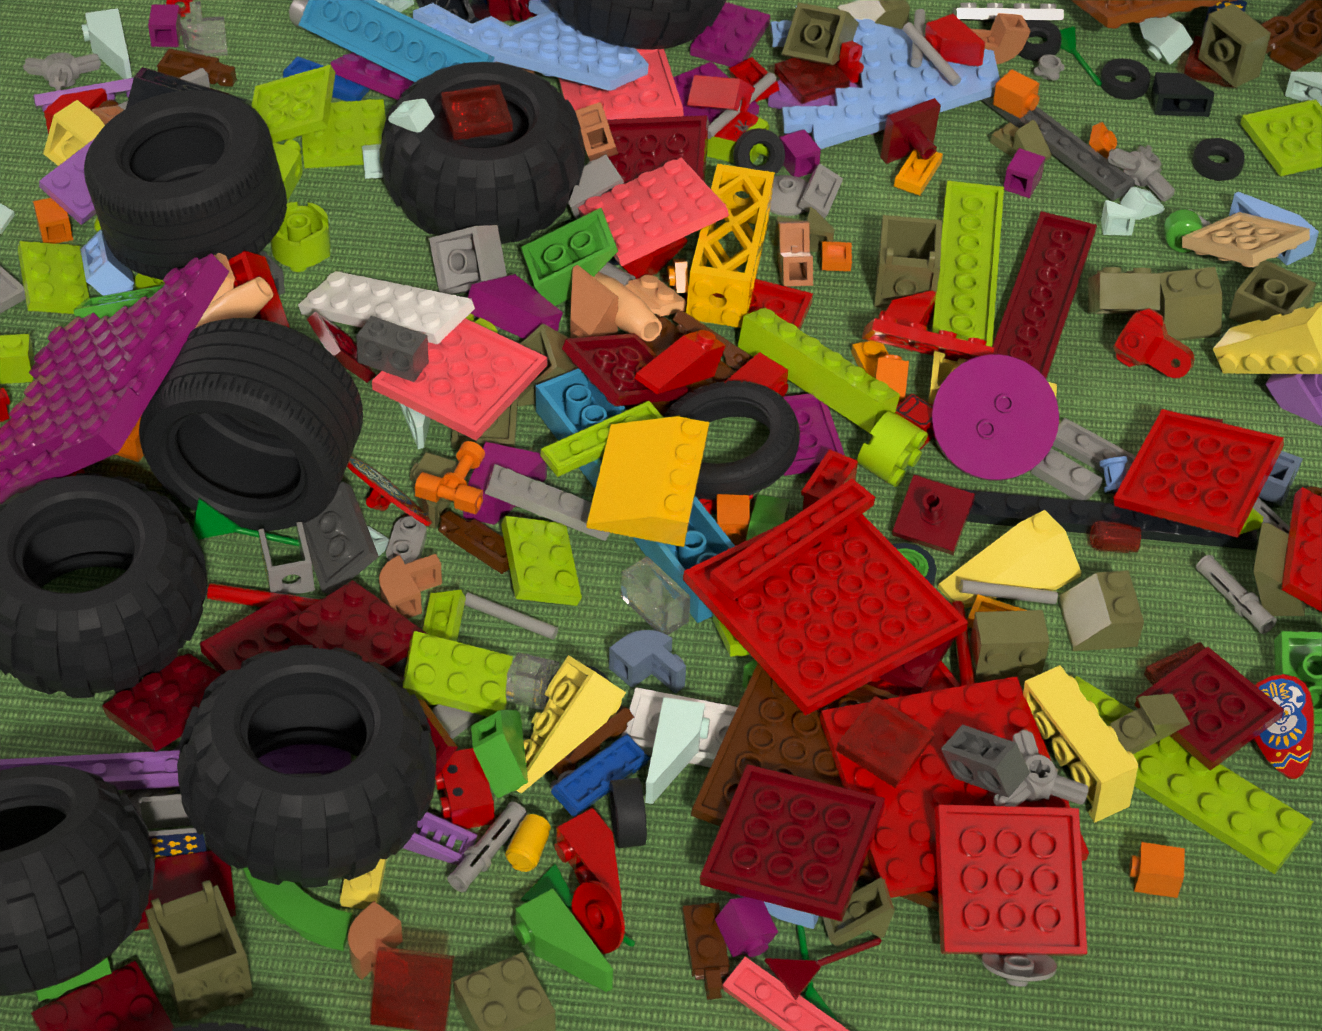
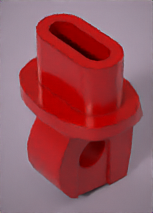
M852 40L842 43L837 66L840 68L839 76L851 83H856L859 80V74L864 70V65L860 62L863 48Z

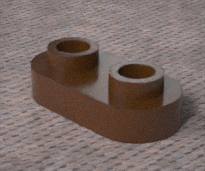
M1276 16L1260 24L1271 33L1266 54L1293 38L1294 23L1288 17Z

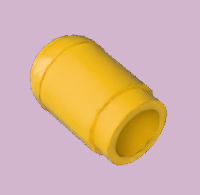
M528 814L520 822L505 854L506 859L513 865L512 868L528 872L538 865L551 829L549 822L545 818L536 814Z

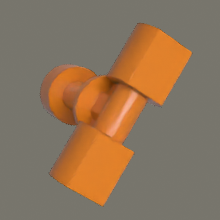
M466 441L462 443L456 454L459 463L453 473H446L443 478L424 472L418 476L415 483L416 497L436 503L440 498L454 501L455 509L475 515L478 513L483 503V490L467 486L465 477L470 469L480 466L485 457V451L479 444Z

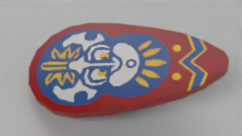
M352 456L350 457L347 467L373 488L371 495L366 500L369 508L385 511L392 502L428 527L432 524V521L423 510L391 481L366 463Z
M1285 674L1270 676L1258 682L1255 686L1284 709L1283 716L1254 739L1267 761L1279 773L1289 779H1297L1303 775L1313 750L1314 707L1312 695L1306 684L1297 677Z

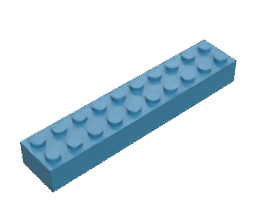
M580 368L536 385V412L558 441L627 410L624 405L614 406L609 403L605 395L589 381V378ZM603 457L579 467L594 488H596ZM695 496L684 547L632 538L691 616L699 623L712 617L713 613L683 581L684 571L735 545Z

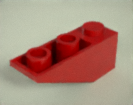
M591 808L557 827L555 850L560 860L564 863L568 862L574 869L576 879L580 885L587 881H597L604 884L615 895L622 909L613 832L598 813Z

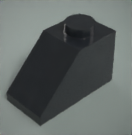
M1155 73L1151 91L1154 115L1210 116L1215 96L1214 91L1184 73Z

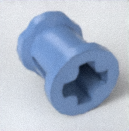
M1127 456L1099 461V466L1104 470L1106 481L1104 492L1106 494L1116 493L1127 474L1125 466L1128 462Z

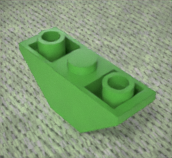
M500 710L472 725L473 750L495 796L500 798L527 784L528 775L521 714L518 710Z

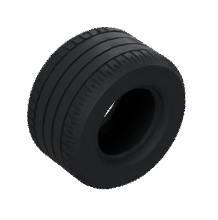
M207 90L176 91L151 97L132 105L112 118L101 129L90 145L84 161L85 183L108 248L125 267L155 279L163 280L172 269L178 268L180 270L192 259L198 258L200 260L210 254L216 255L221 253L228 260L244 251L258 254L274 238L285 218L287 194L268 126L261 115L250 105L223 93Z
M253 318L223 319L203 324L190 332L179 355L142 413L139 439L144 457L156 478L175 498L192 510L197 511L200 498L240 527L252 530L264 529V531L281 530L297 526L296 522L304 524L313 520L334 499L362 429L363 405L355 383L342 364L327 349L310 337L292 328L266 320Z

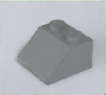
M497 225L474 226L429 238L438 288L441 293L451 295L468 293L472 284L507 276Z

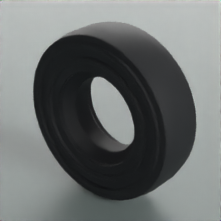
M1045 20L1026 21L1031 31L1028 38L1042 37L1047 39V42L1034 44L1026 41L1018 55L1032 61H1039L1044 55L1055 56L1061 47L1062 37L1059 28Z
M1119 58L1107 62L1102 69L1100 77L1101 87L1106 93L1115 98L1125 100L1143 96L1149 88L1151 79L1150 72L1145 65L1127 58ZM1129 76L1133 78L1135 81L1123 82L1115 77Z
M761 128L749 130L741 135L735 144L733 152L734 163L736 167L774 172L776 175L785 160L784 145L780 138L772 131ZM762 143L768 148L769 157L764 164L756 166L750 160V150L754 145Z
M1209 138L1201 141L1196 146L1193 154L1195 170L1200 175L1216 181H1227L1236 178L1241 173L1245 161L1243 150L1236 143L1223 138ZM1208 156H1222L1229 162L1217 163L1210 160Z

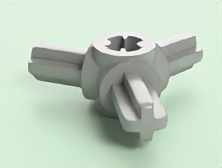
M60 52L50 54L45 59L29 57L25 59L23 69L28 74L43 76L46 81H49L50 87H55V90L59 91L63 87L74 85L75 80L79 78V74L98 70L101 61L95 53L74 58L70 53Z
M1147 144L1145 147L1140 145L1137 151H1132L1131 153L1119 148L1109 151L1108 162L1122 168L1124 173L1135 180V185L1140 187L1148 186L1164 202L1174 195L1175 189L1160 174L1162 163L1151 152L1152 147Z
M1021 730L1013 735V742L1017 743L1030 774L1009 798L999 794L995 795L993 801L996 806L1017 807L1025 800L1031 802L1040 801L1044 798L1049 799L1050 794L1080 805L1085 802L1088 795V786L1057 775L1058 769L1055 768L1053 762L1039 754L1033 733L1028 732V730Z

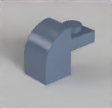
M1281 451L1258 497L1283 506L1303 458Z
M640 630L626 635L609 647V669L631 688L651 674L675 694L685 687L686 665L678 655L672 654V638L659 631Z

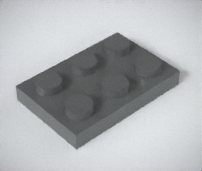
M345 482L339 485L334 499L319 516L302 524L317 579L322 592L328 595L343 587L379 557L352 486Z

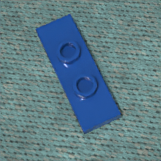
M297 56L283 71V78L320 68L323 65ZM335 74L332 97L343 101H360L369 92L370 88Z
M626 733L554 785L551 793L573 817H576L609 793L611 780L628 779L647 765L650 758Z

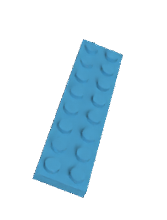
M309 0L299 23V26L413 82L429 76L442 68L469 62H493L495 58L375 0Z

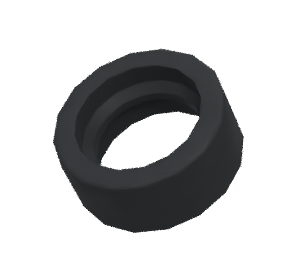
M640 779L611 780L609 785L610 811L616 846L618 848L646 845V811Z

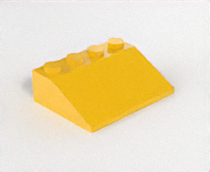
M675 416L611 424L586 528L684 547L704 455L709 422Z

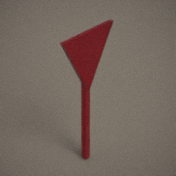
M875 938L817 961L765 958L764 961L794 999L797 1000L822 966L880 945L882 940Z

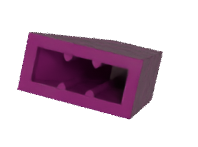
M516 274L471 285L468 298L472 299L475 309L471 314L485 319L493 325L523 339H526L542 324L558 332L563 312Z
M485 442L483 447L485 457L480 466L474 469L467 485L483 490V503L476 515L463 511L464 518L476 519L479 522L493 525L500 521L516 506L485 494L494 465L513 470L536 481L544 482L547 478V464L540 456L541 453Z

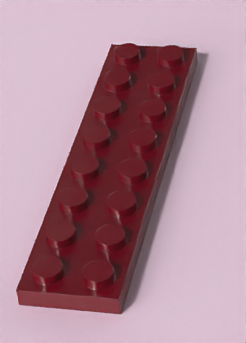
M1043 211L1040 212L992 346L994 347L993 355H1006L1020 359L1038 370L1047 380L1096 234V224Z

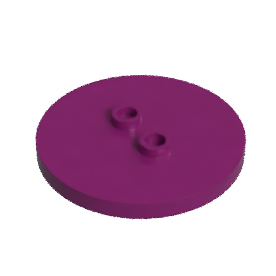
M984 355L959 365L941 384L932 408L934 437L946 459L965 474L988 481L1013 479L1036 467L1053 446L1059 426L1058 404L1050 384L1038 370L1028 363L1006 355Z

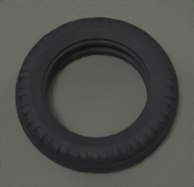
M723 381L697 388L677 400L663 415L664 418L679 416L709 423L727 417H746L765 424L770 430L769 437L764 445L743 459L719 464L702 462L695 493L697 498L717 500V494L752 495L760 492L785 474L792 465L798 451L800 430L793 409L780 394L757 383L747 381H726L724 383Z

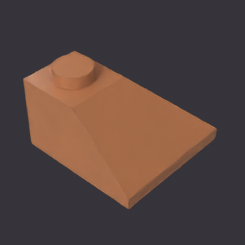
M578 265L573 267L570 338L618 335L615 318L618 312L619 296Z

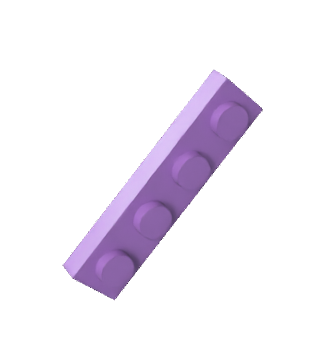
M133 78L33 95L35 108H42L44 112L60 95L99 88L106 90L107 100H116L115 95L124 93L129 98Z

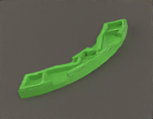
M248 867L242 868L254 896L279 923L286 924L291 929L299 932L301 937L328 948L344 951L349 929L354 921L353 913L332 908L315 900L294 882L283 881L280 885L268 883L253 878Z

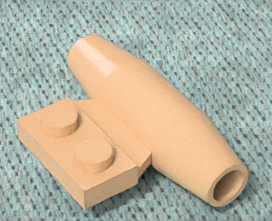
M217 253L214 256L229 273L195 328L223 319L253 318L272 299L273 291L263 278L257 277L233 289L236 280L228 259L225 255Z
M601 272L594 276L595 279L619 296L618 312L615 318L617 327L630 334L635 333L645 341L656 339L661 332L662 325L655 314L661 317L677 313L680 310L685 311L686 300L654 275H644L640 279L630 280L625 286L615 278Z

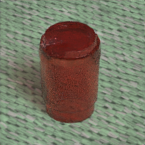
M1098 520L1092 524L1090 547L1094 548V550L1128 554L1130 552H1138L1141 543L1140 527L1105 520Z

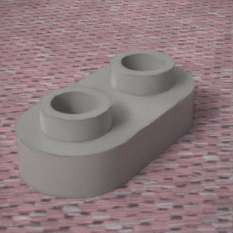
M411 516L400 518L394 525L386 550L387 562L399 555L405 564L421 558L427 539L426 525Z

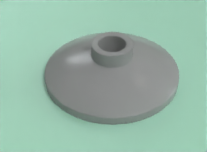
M791 175L774 176L770 212L782 216H795L806 212L798 205L808 182Z
M982 955L984 967L992 973L1005 978L1006 982L1013 986L1022 987L1028 985V982L1051 978L1055 975L1057 969L1056 962L1048 955Z

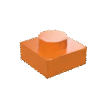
M1101 122L1092 127L1089 145L1108 160L1109 151L1116 149L1117 139L1115 134L1109 131L1104 123Z
M822 241V270L851 271V243Z

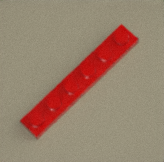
M851 478L712 570L709 581L732 601L873 507L875 496Z

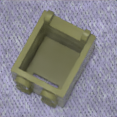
M883 215L877 257L874 307L888 308L894 299L927 291L937 292L941 261L942 220Z
M210 880L202 882V891L162 905L159 898L151 900L152 908L145 910L153 950L181 1023L190 1019L203 1018L209 1012L226 1006H236L245 1001V999L253 997L246 953L218 885L212 887Z

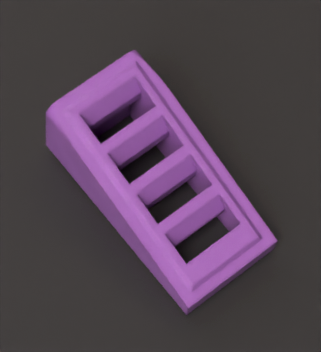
M426 812L422 820L418 821L417 827L421 828L419 835L414 833L403 848L459 865L464 859V852L469 846L474 845L478 835ZM428 831L435 833L432 841L425 838ZM442 835L449 837L445 847L439 844ZM456 839L463 841L458 853L452 850Z

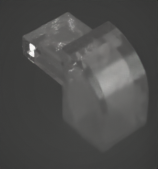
M201 1L190 2V13H185V19H180L184 47L189 52L206 56L228 55L224 16L203 18Z
M518 652L507 672L506 700L511 703L543 710L547 704L545 692L550 678L558 671L559 662Z

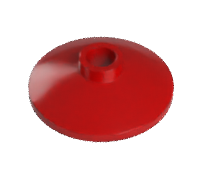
M597 881L582 883L577 887L572 898V914L602 954L611 953L620 947L625 933L624 916L615 895L604 884Z

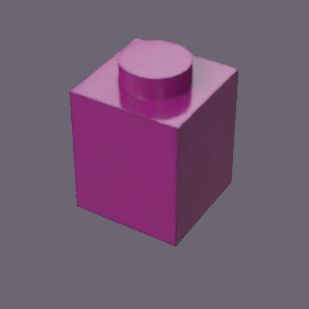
M152 4L148 22L151 47H179L182 30L179 5Z
M803 129L781 136L780 140L785 149L783 166L790 175L802 177L813 173L820 163L821 149L806 130Z
M1019 148L1007 167L1004 190L1030 198L1042 179L1046 157Z
M748 897L730 899L715 918L732 957L746 954L749 957H755L764 953L769 947L768 944L778 933L764 901Z

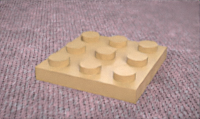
M1238 212L1182 236V248L1193 250L1198 255L1209 254L1217 256L1221 261L1232 260L1240 262L1244 267H1255L1266 259L1278 257L1280 253L1296 249L1297 245L1310 240V229Z

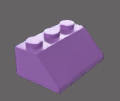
M1272 374L1266 382V386L1280 408L1322 426V374Z

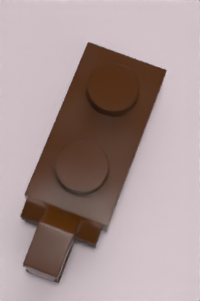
M169 48L157 65L158 72L178 78L203 68L208 73L209 83L211 84L218 83L220 86L233 87L237 81L235 67L221 63L219 58Z
M680 310L673 318L678 323L676 329L684 335L699 330L712 332L716 339L726 345L723 353L727 365L739 370L751 357V355L686 312Z
M451 511L441 515L438 531L450 541L501 574L510 569L504 537L476 519L465 521Z
M621 705L618 711L611 715L604 725L550 769L552 774L558 779L565 771H575V765L581 758L587 759L600 750L601 746L599 744L608 737L613 738L623 733L628 727L627 723L634 718L628 707Z
M719 903L683 906L682 910L692 977H695V980L704 979L707 1000L722 998L721 989L723 986L721 978L729 977L726 942L715 921V918L720 913Z

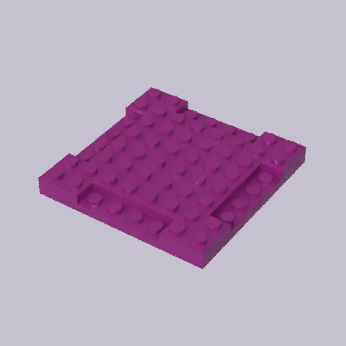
M213 254L200 260L194 258L180 270L178 268L172 269L164 277L163 282L165 284L150 298L142 297L130 308L124 306L113 316H104L101 319L94 313L83 318L78 316L67 326H58L48 335L49 343L35 355V364L29 371L35 380L25 389V398L9 413L11 419L0 428V504L16 493L28 491L36 483L54 477L57 479L62 478L120 451L179 355L190 332L197 326L229 273Z

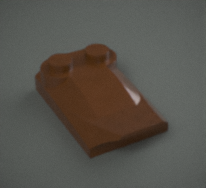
M1306 0L1287 16L1294 23L1293 38L1271 51V60L1291 71H1297L1322 55V0Z

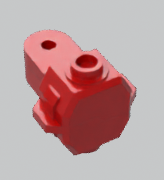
M1151 308L1138 310L1134 313L1113 346L1117 360L1128 367L1149 364L1171 378L1185 376L1191 370L1195 361L1192 350L1168 335L1163 316ZM1175 359H1178L1180 364L1176 363Z

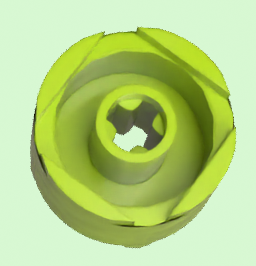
M298 202L287 203L282 226L270 241L274 258L279 263L290 267L294 272H303L307 267L322 262L331 254L328 216L320 206L314 203L307 202L308 206H298Z
M888 411L871 430L870 434L873 436L868 444L864 443L861 447L857 461L863 468L897 487L905 476L906 472L904 469L908 465L913 468L922 455V451L919 449L926 441L928 433L899 414Z

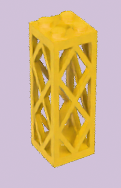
M717 164L711 190L726 205L729 216L723 218L726 222L717 229H715L717 223L715 222L700 230L690 270L686 313L696 320L732 327H742L744 315L749 313L752 292L769 222L774 172ZM743 191L750 197L740 198L735 193ZM748 223L756 224L754 232ZM732 231L744 249L729 258L718 240ZM707 260H709L713 268L705 267ZM747 261L745 273L738 272L736 268ZM719 293L725 296V298H717L713 294Z

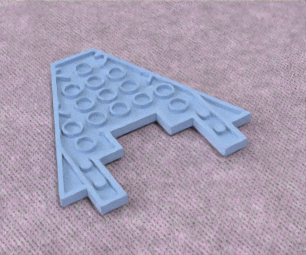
M529 0L530 12L538 16L511 27L492 16L471 24L434 3L413 10V19L495 57L493 62L498 61L540 72L545 76H555L608 91L615 90L648 74L649 64L635 48L607 43L577 30L559 15L551 6L549 0Z
M855 19L858 22L853 41L860 44L863 48L860 62L864 65V70L859 74L861 88H835L836 106L782 107L784 134H789L805 129L807 133H812L814 142L820 149L885 130L887 115L933 98L941 104L940 112L994 96L996 83L1000 80L994 51L984 50L983 65L979 67L947 62L961 77L960 83L953 86L924 53L920 67L915 68L911 65L913 41L902 29L876 24L871 19ZM792 21L771 22L773 47H784Z

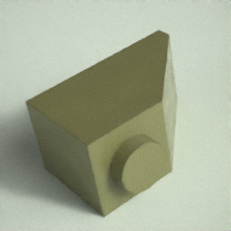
M426 452L421 461L413 465L410 481H413L414 497L420 509L432 521L429 527L436 529L441 520V515L445 514L452 501L440 498L436 503L416 497V480L422 472L443 478L446 473H453L459 462Z

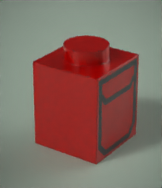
M910 394L903 402H898L895 413L928 433L926 441L920 448L922 449L934 438L932 429L933 405L914 394Z

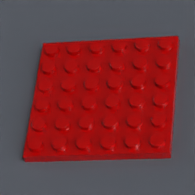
M863 514L733 601L709 581L710 572L780 525L685 570L683 574V581L805 715L818 710L965 632L968 626V621Z
M1017 676L821 710L819 717L843 787L885 798V808L867 855L876 880L879 878L885 880L891 898L938 889L935 807L937 805L996 806L993 798L997 793L955 779L941 748L961 725L1012 742L1014 734L1019 733L1021 730H1028V732L1034 735L1039 754L1051 760L1029 704L1023 695V690ZM1051 794L1049 799L1044 798L1040 801L1031 802L1025 800L1017 806L1071 808L1068 800ZM1080 831L1082 861H1085L1089 851Z

